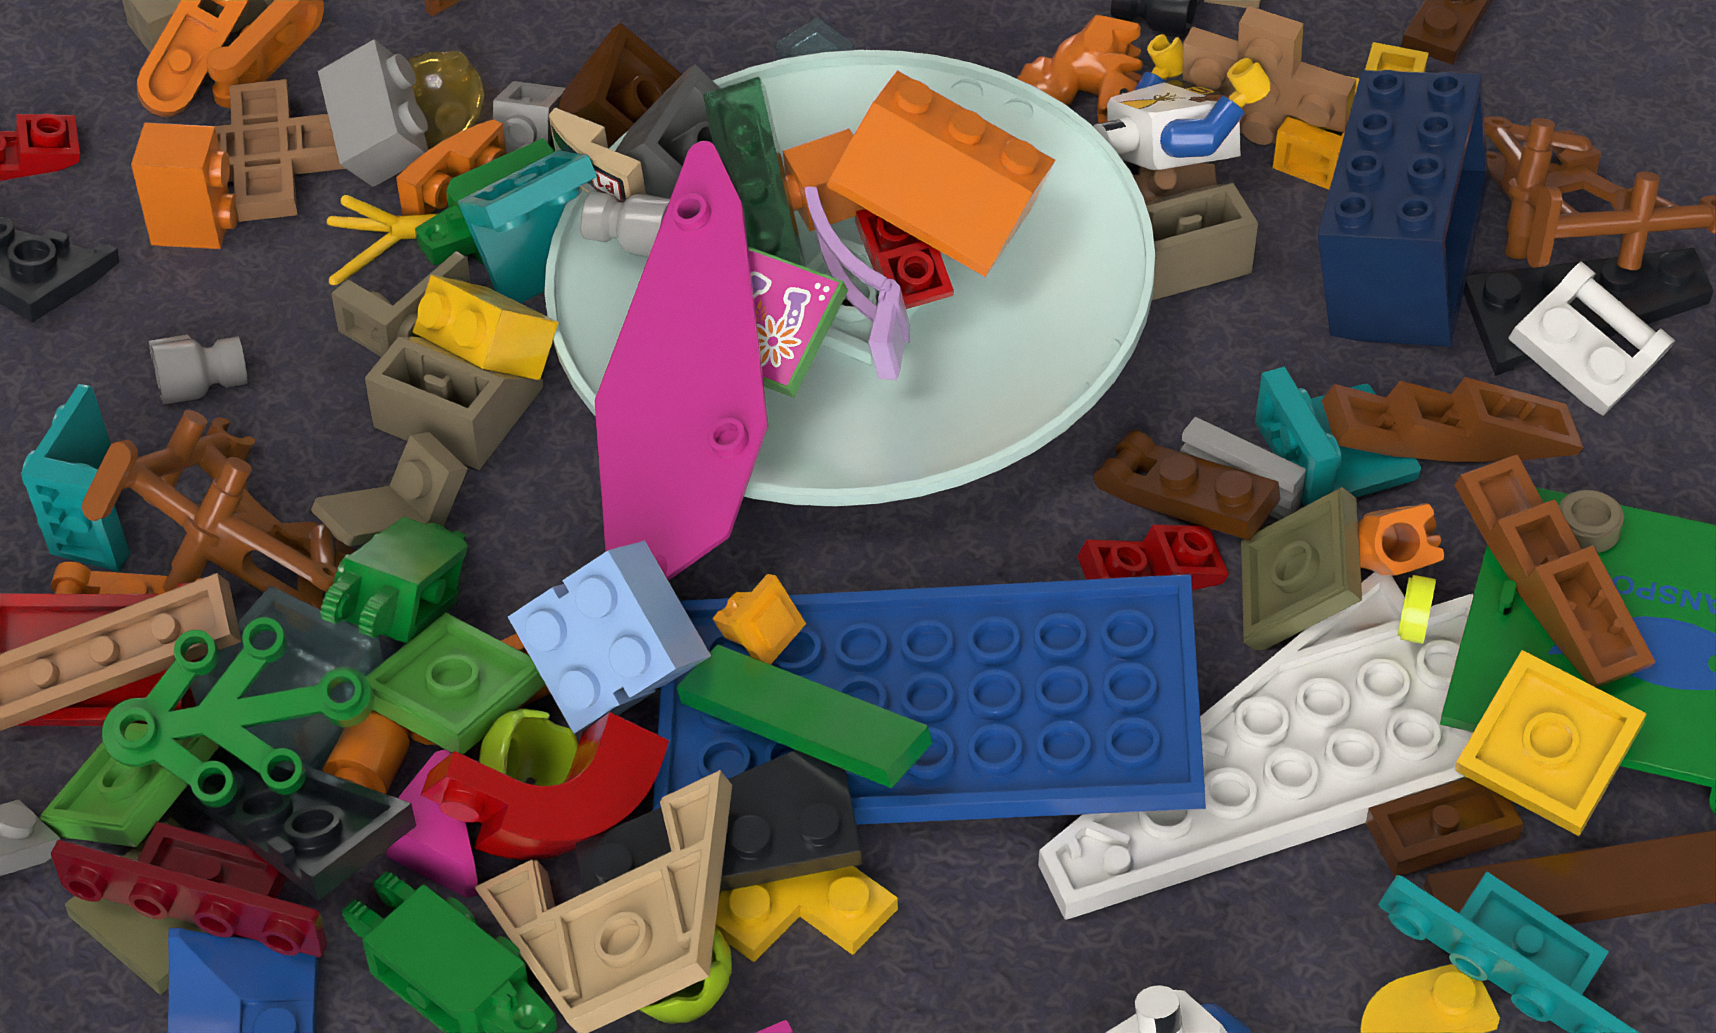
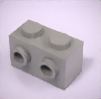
M373 39L318 70L339 162L344 168L369 185L376 186L402 172L413 161L428 151L424 132L428 129V124L422 110L416 103L412 87L416 83L414 71L404 56L399 53L393 54Z

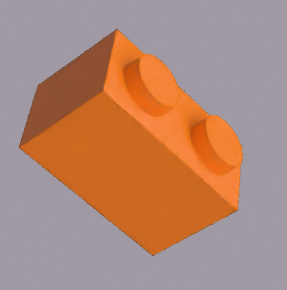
M144 123L131 166L151 245L221 249L226 229H235L237 226L238 216L235 207L237 195L229 194L227 185L230 173L229 156L226 151H220L215 126Z

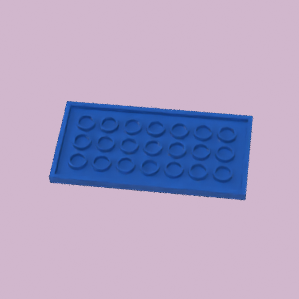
M1191 574L789 595L806 625L771 665L929 727L933 743L893 788L846 770L856 825L1206 809ZM729 598L680 601L709 653L718 644L751 657L743 645L724 638L712 619L719 610H723L726 607ZM693 667L661 687L658 735L668 739L669 743L655 780L653 811L661 808L660 801L662 797L719 770L729 779L790 753L795 749L682 704L676 686L695 668Z

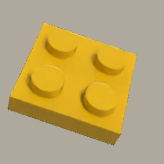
M1521 650L1456 761L1455 771L1580 836L1643 726L1646 713Z

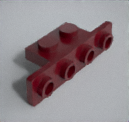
M156 822L137 861L62 840L56 841L50 853L61 885L80 899L97 902L103 898L131 906L136 912L148 918L160 920L168 916L194 923L203 931L214 936L230 937L234 934L262 942L269 949L283 955L292 956L300 952L321 957L327 946L320 912L310 907L277 899L287 877L246 845Z

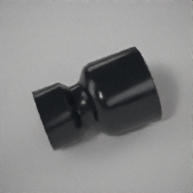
M1112 0L1111 16L1130 21L1137 16L1143 17L1148 27L1154 31L1187 37L1190 29L1186 28V23H1193L1197 6L1200 5L1201 0Z

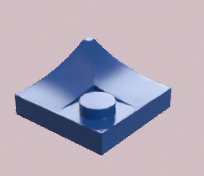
M169 928L168 1033H316L319 957L300 952L292 956L283 955L269 949L262 942L249 938L218 937L183 928Z

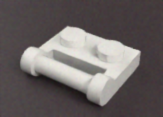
M1581 261L1514 328L1508 339L1585 405L1604 416L1667 353L1675 340L1662 329L1655 332L1599 285L1593 279L1596 273ZM1577 297L1640 351L1632 358L1569 304Z

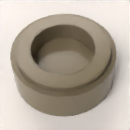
M1593 490L1576 491L1561 500L1559 508L1581 549L1594 546L1596 552L1600 553L1616 545L1621 535L1624 520L1623 510L1616 500L1609 495Z

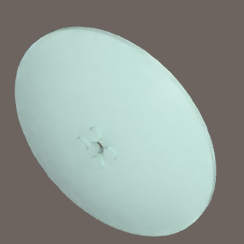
M890 50L822 52L785 58L749 67L713 80L778 143L777 148L742 203L748 247L830 277L832 276L823 259L816 230L809 232L798 211L789 212L783 202L778 185V179L785 176L783 150L846 129H850L854 135L871 104L897 70L914 80L924 83L931 90L961 107L977 113L984 120L1014 137L1030 143L1037 150L1055 159L1054 165L1031 211L986 277L940 252L954 289V295L906 309L910 323V343L905 342L901 369L897 380L878 378L868 342L873 322L854 306L841 305L795 397L793 398L764 387L769 426L744 497L792 505L849 506L879 504L925 496L958 487L987 476L1034 453L1065 432L1096 404L1116 381L1132 356L1146 325L1154 291L1155 247L1152 224L1145 200L1131 171L1113 146L1089 122L1047 93L1005 73L971 62L923 53ZM626 133L622 135L609 149L615 151L619 146L620 142L622 141V139L624 138V136L626 135ZM579 186L580 195L568 201L552 237L546 263L545 302L547 317L559 322L553 338L559 362L574 390L596 416L594 400L648 257L625 251L620 246L617 238H612L606 243L583 238L581 233V214L588 193ZM855 217L831 224L840 241L850 252L873 269L857 229ZM841 264L851 282L867 299L877 306L880 291L861 281Z

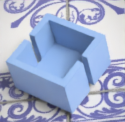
M645 540L606 551L562 580L564 584L550 588L508 616L574 734L588 729L609 712L618 716L656 692V688L667 685L711 657Z

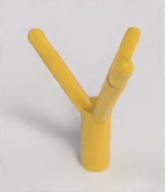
M349 195L342 196L340 202L344 207L368 218L330 216L327 218L329 226L389 233L329 277V284H340L399 240L416 239L415 228L437 214L395 216Z

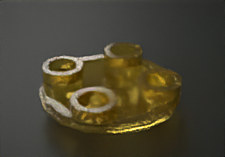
M430 51L406 59L416 77V83L412 85L416 103L422 110L428 124V129L424 132L428 150L449 137L473 127L480 117L485 95L481 76L467 57L459 51Z

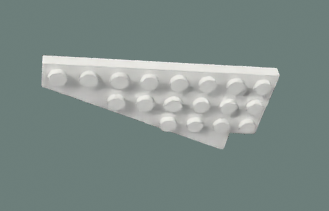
M1376 572L1371 574L1361 583L1362 601L1305 629L1200 716L1206 809L1082 814L1039 850L1038 866L1064 919H1071L1366 822L1369 807L1467 778L1456 772L1455 767L1456 761L1473 732L1440 725V720L1473 594L1431 606L1424 643L1419 644L1400 640V636H1397L1405 597L1392 575H1380Z

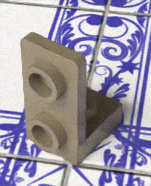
M458 252L453 253L393 306L380 293L369 292L352 281L346 280L331 293L338 331L381 357L398 337H420L413 333V329L418 316V306L425 294L430 275L471 283L468 258Z
M430 432L411 434L389 486L317 497L311 511L330 529V532L336 539L348 546L366 544L376 533H381L403 516L424 524L433 522L444 526L468 468Z

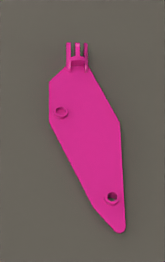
M708 141L694 144L687 153L660 229L658 230L594 400L605 550L608 551L645 540L668 582L730 537L769 426L743 204L715 146Z

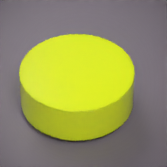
M1413 575L1412 578L1409 577L1397 636H1400V640L1419 644L1424 643L1436 579Z

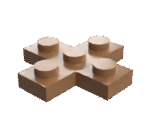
M1251 6L1247 7L1239 22L1238 41L1192 26L1183 42L1182 80L1229 96L1236 90L1227 77L1229 69L1243 58H1250L1253 64L1255 62L1260 63L1269 77L1270 91L1261 100L1250 104L1246 103L1242 108L1245 115L1239 121L1240 132L1256 144H1276L1277 131L1287 116L1294 119H1302L1313 126H1324L1344 133L1356 88V79L1301 62L1304 23Z
M287 79L229 85L231 124L215 126L220 151H226L229 156L230 173L228 182L234 181V190L237 195L235 207L239 222L298 215L295 174L346 169L339 162L328 114L291 118Z

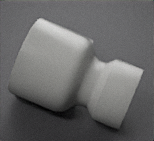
M592 191L588 194L582 209V236L584 239L605 243L612 238H617L620 246L625 251L649 257L670 199L638 193L630 196L622 203L612 194Z
M187 334L148 341L158 388H161L160 397L162 405L200 399L206 395L209 387L215 383H219L225 388L248 384L245 359L239 336L219 339L209 348L202 347L199 342L191 339Z

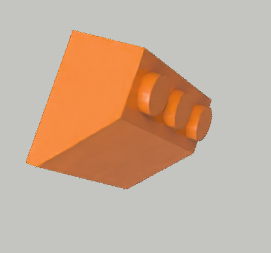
M897 70L871 104L832 172L826 187L986 277L1031 211L1054 165L1055 159L1037 150L1030 143L1020 140L984 120L977 113L967 110L931 90L924 83L914 80Z

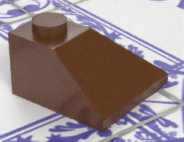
M619 23L613 27L563 91L557 109L603 126L609 149L682 74L625 25Z

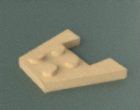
M721 770L661 798L660 804L671 852L562 904L555 906L549 874L537 860H530L475 886V889L510 940L519 948L521 956L567 1023L577 1033L592 1032L709 977L732 784Z

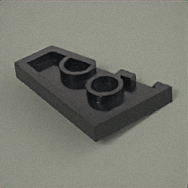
M0 216V304L31 323L97 282L119 263L118 248L98 243L93 250L71 245L68 234L50 229L43 236L14 229L13 219Z

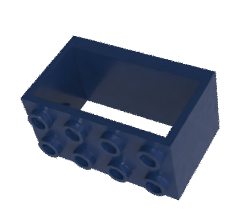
M1393 70L1361 71L1318 231L1330 336L1355 341L1451 347L1489 181L1481 74L1402 72Z

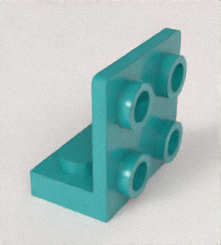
M558 150L457 201L496 292L519 303H523L545 291L546 263L552 237L568 201L580 195L579 186L597 177L589 155Z
M1285 366L1261 374L1255 424L1272 453L1307 469L1301 498L1304 507L1341 487L1357 498L1419 479L1421 466L1416 458L1394 457L1339 446L1332 435L1322 404V399L1325 395L1311 399L1304 388H1297ZM1361 384L1354 387H1350L1356 390L1375 394L1371 386L1368 384Z
M78 384L66 404L61 405L57 409L52 426L37 449L31 451L26 457L21 472L22 481L27 489L37 517L38 526L42 531L51 555L120 572L130 555V550L115 505L108 517L97 521L89 520L82 511L83 499L111 446V442L93 387Z

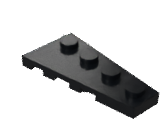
M1695 248L1643 254L1641 268L1638 270L1621 268L1617 265L1618 257L1582 261L1596 273L1593 279L1646 324L1709 304L1713 294V288ZM1579 262L1467 275L1463 294L1495 376L1514 370L1516 364L1531 360L1526 353L1508 338L1514 328L1562 282ZM1576 297L1569 304L1608 338L1615 336L1616 330Z
M220 746L208 761H218L225 764L235 776L237 791L233 799L224 806L209 807L196 797L189 785L180 794L317 901L375 857L385 853L392 844L416 827L411 803L304 765L306 778L303 785L294 793L287 795L277 794L269 789L261 774ZM282 761L276 764L271 773L272 779L277 782L289 780L295 772V764L289 761ZM221 774L208 776L203 782V793L208 795L219 793L225 786V776Z
M794 750L728 779L732 784L719 892L863 864L845 769ZM661 808L576 843L582 894L671 852Z

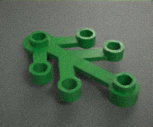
M260 617L252 620L245 627L242 635L244 648L198 707L173 711L196 677L211 672L218 664L220 656L216 643L205 631L189 630L183 633L174 645L176 660L146 698L125 700L109 712L103 724L102 739L106 750L117 762L129 767H143L156 762L191 786L193 793L204 805L221 807L229 803L236 794L237 781L233 773L221 762L208 761L203 763L178 744L176 740L204 735L261 774L262 779L270 790L277 794L287 795L297 791L305 781L306 769L300 757L294 751L287 748H272L245 728L323 714L333 725L352 727L360 724L370 715L374 706V694L368 680L360 671L350 667H338L323 675L318 685L242 698L268 663L280 659L287 649V637L280 624L274 619ZM272 631L277 634L276 642L271 648L258 650L253 647L254 640L259 633ZM197 643L208 645V653L203 660L195 663L185 660L186 652L192 645ZM349 683L355 687L352 698L347 702L336 703L331 700V692L337 685ZM138 720L147 722V732L141 739L129 741L125 738V731L132 722ZM282 761L294 763L295 772L289 780L277 782L272 779L271 773L276 764ZM212 774L224 775L226 783L219 793L214 795L203 793V782L208 776Z

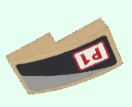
M553 109L548 116L555 152L561 150L589 155L597 175L596 178L580 186L588 194L592 191L612 194L622 203L634 194H646L641 161L608 149L605 128L603 126L560 109Z

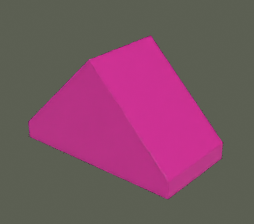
M448 750L436 751L398 797V799L412 804L416 827L392 844L385 853L386 857L466 898L477 896L479 893L475 886L478 885L466 823L449 817L441 811L440 804L421 796L428 772L450 755Z

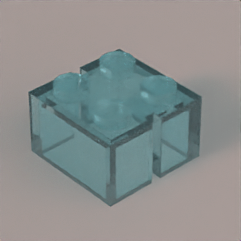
M270 586L238 621L241 641L245 627L252 620L268 617L277 621L285 632L288 642L287 649L280 659L268 663L242 698L318 685L323 675L338 667L354 668L366 677L383 663L379 639L361 634L358 628L341 621V623L336 625L321 619V610ZM272 631L259 633L254 640L253 647L258 650L271 648L276 642L277 634ZM243 641L238 643L240 652L244 648ZM237 644L219 650L220 656L216 667L208 674L197 676L191 684L196 707L201 704L238 656L239 649ZM349 683L337 685L331 692V700L336 703L347 702L352 698L355 687ZM323 714L245 728L274 749L287 748L294 751L304 765L317 770L329 758L343 731V727L333 725Z

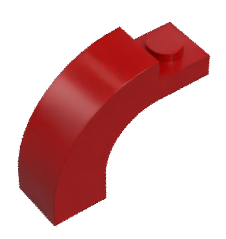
M609 712L582 732L571 768L562 784L552 786L527 784L454 751L428 772L421 796L440 804L441 811L451 818L463 822L482 823L474 848L499 857L519 860L557 857L576 850V843L607 831L627 817L641 803L657 778L669 740Z

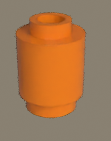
M372 710L370 715L360 724L344 727L323 767V772L387 794L410 748L408 737L410 731Z

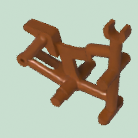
M1488 116L1484 118L1485 135H1488L1502 153L1487 151L1488 173L1512 202L1506 228L1508 232L1505 248L1506 256L1513 259L1527 258L1529 265L1533 268L1546 267L1550 262L1554 239L1623 234L1617 265L1628 270H1638L1641 268L1648 232L1706 228L1711 233L1716 234V195L1702 197L1699 205L1679 206L1657 195L1661 177L1647 171L1636 173L1634 187L1626 189L1597 174L1601 151L1594 147L1587 137L1578 135L1571 130L1554 131L1555 123L1544 118H1533L1530 126L1513 124L1510 120L1502 117ZM1553 150L1561 164L1550 163ZM1584 189L1597 197L1611 202L1615 210L1580 213L1562 199V193Z
M185 410L165 449L138 457V449L130 440L123 439L111 444L83 499L82 511L91 521L108 517L121 491L131 488L142 496L147 503L157 507L184 527L186 534L171 562L172 569L163 585L165 592L176 589L178 583L195 582L196 579L202 576L207 564L211 561L291 609L292 616L299 622L309 626L320 625L322 621L320 613L323 604L322 590L328 592L329 587L334 583L335 574L340 562L347 554H352L355 550L336 539L325 524L315 522L281 523L247 491V479L252 472V468L245 460L256 441L253 437L237 438L228 434L226 431L231 421L222 417L213 419L206 435L201 437L208 423L207 419L196 411ZM198 465L213 480L200 506L175 489L184 469ZM252 550L262 552L297 573V590L254 565L251 559Z

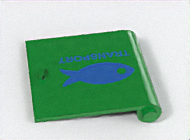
M1535 487L1543 503L1555 499L1559 506L1561 500L1569 495ZM1620 505L1624 514L1620 538L1616 545L1609 550L1598 553L1655 660L1652 667L1597 687L1605 693L1646 713L1644 724L1620 766L1711 787L1709 806L1716 816V525ZM1488 545L1485 550L1440 720V725L1470 732L1475 731L1521 650L1588 683L1556 646L1516 590V582L1508 578ZM1512 606L1511 612L1504 615L1505 609Z

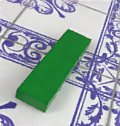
M718 644L710 652L711 657L698 664L676 686L681 703L889 788H893L933 743L929 727L925 724Z

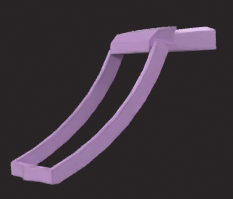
M805 187V195L821 253L830 275L833 278L844 281L848 288L845 297L858 311L873 322L868 342L878 378L897 380L901 369L905 342L910 343V323L901 287L893 279H887V277L868 267L850 252L829 224L817 188ZM841 264L861 281L880 291L877 306L867 299L851 282Z

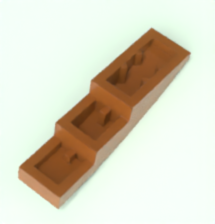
M1464 377L1452 394L1400 380L1387 397L1334 384L1322 399L1332 435L1339 446L1383 455L1449 462H1497L1517 454L1521 461L1578 455L1584 448L1567 404Z
M1518 454L1461 474L1454 486L1485 542L1508 578L1516 582V590L1556 646L1590 685L1597 688L1652 667L1655 660L1594 546L1581 549L1556 500L1543 503Z

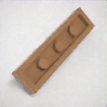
M216 573L0 654V731L169 669L176 660L174 656L176 640L189 630L205 631L212 637L219 650L242 642L229 581ZM203 643L192 645L186 652L185 660L189 662L207 655L208 645Z

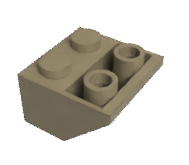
M1234 183L1202 186L1145 201L1152 224L1155 247V276L1152 300L1252 273L1258 222Z
M398 337L365 377L374 428L408 441L411 434L430 432L462 464L477 470L482 468L543 388V379L541 378L540 380L482 369L422 337Z

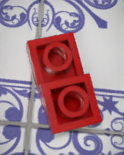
M16 114V131H0V181L56 172L79 163L80 150L75 115Z
M867 209L856 211L855 223L873 269L887 277V279H893L901 287L906 309L954 295V289L940 251Z
M1153 524L1143 541L1086 539L1077 555L1086 580L1191 574L1192 590L1222 584L1229 575L1210 529L1204 526Z

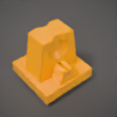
M767 574L752 592L734 593L728 599L726 607L723 610H719L712 618L724 638L743 645L752 658L770 665L806 625V622L777 576Z

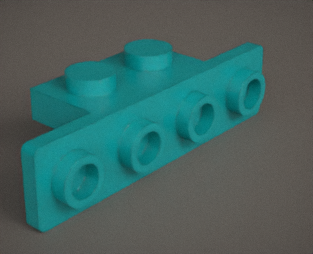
M1489 872L1484 874L1459 913L1400 875L1395 877L1378 904L1381 909L1389 913L1388 918L1399 931L1416 940L1428 939L1450 954L1449 959L1458 970L1479 981L1490 980L1511 994L1512 1003L1521 1012L1541 1022L1550 1020L1568 1033H1639L1582 995L1609 951Z

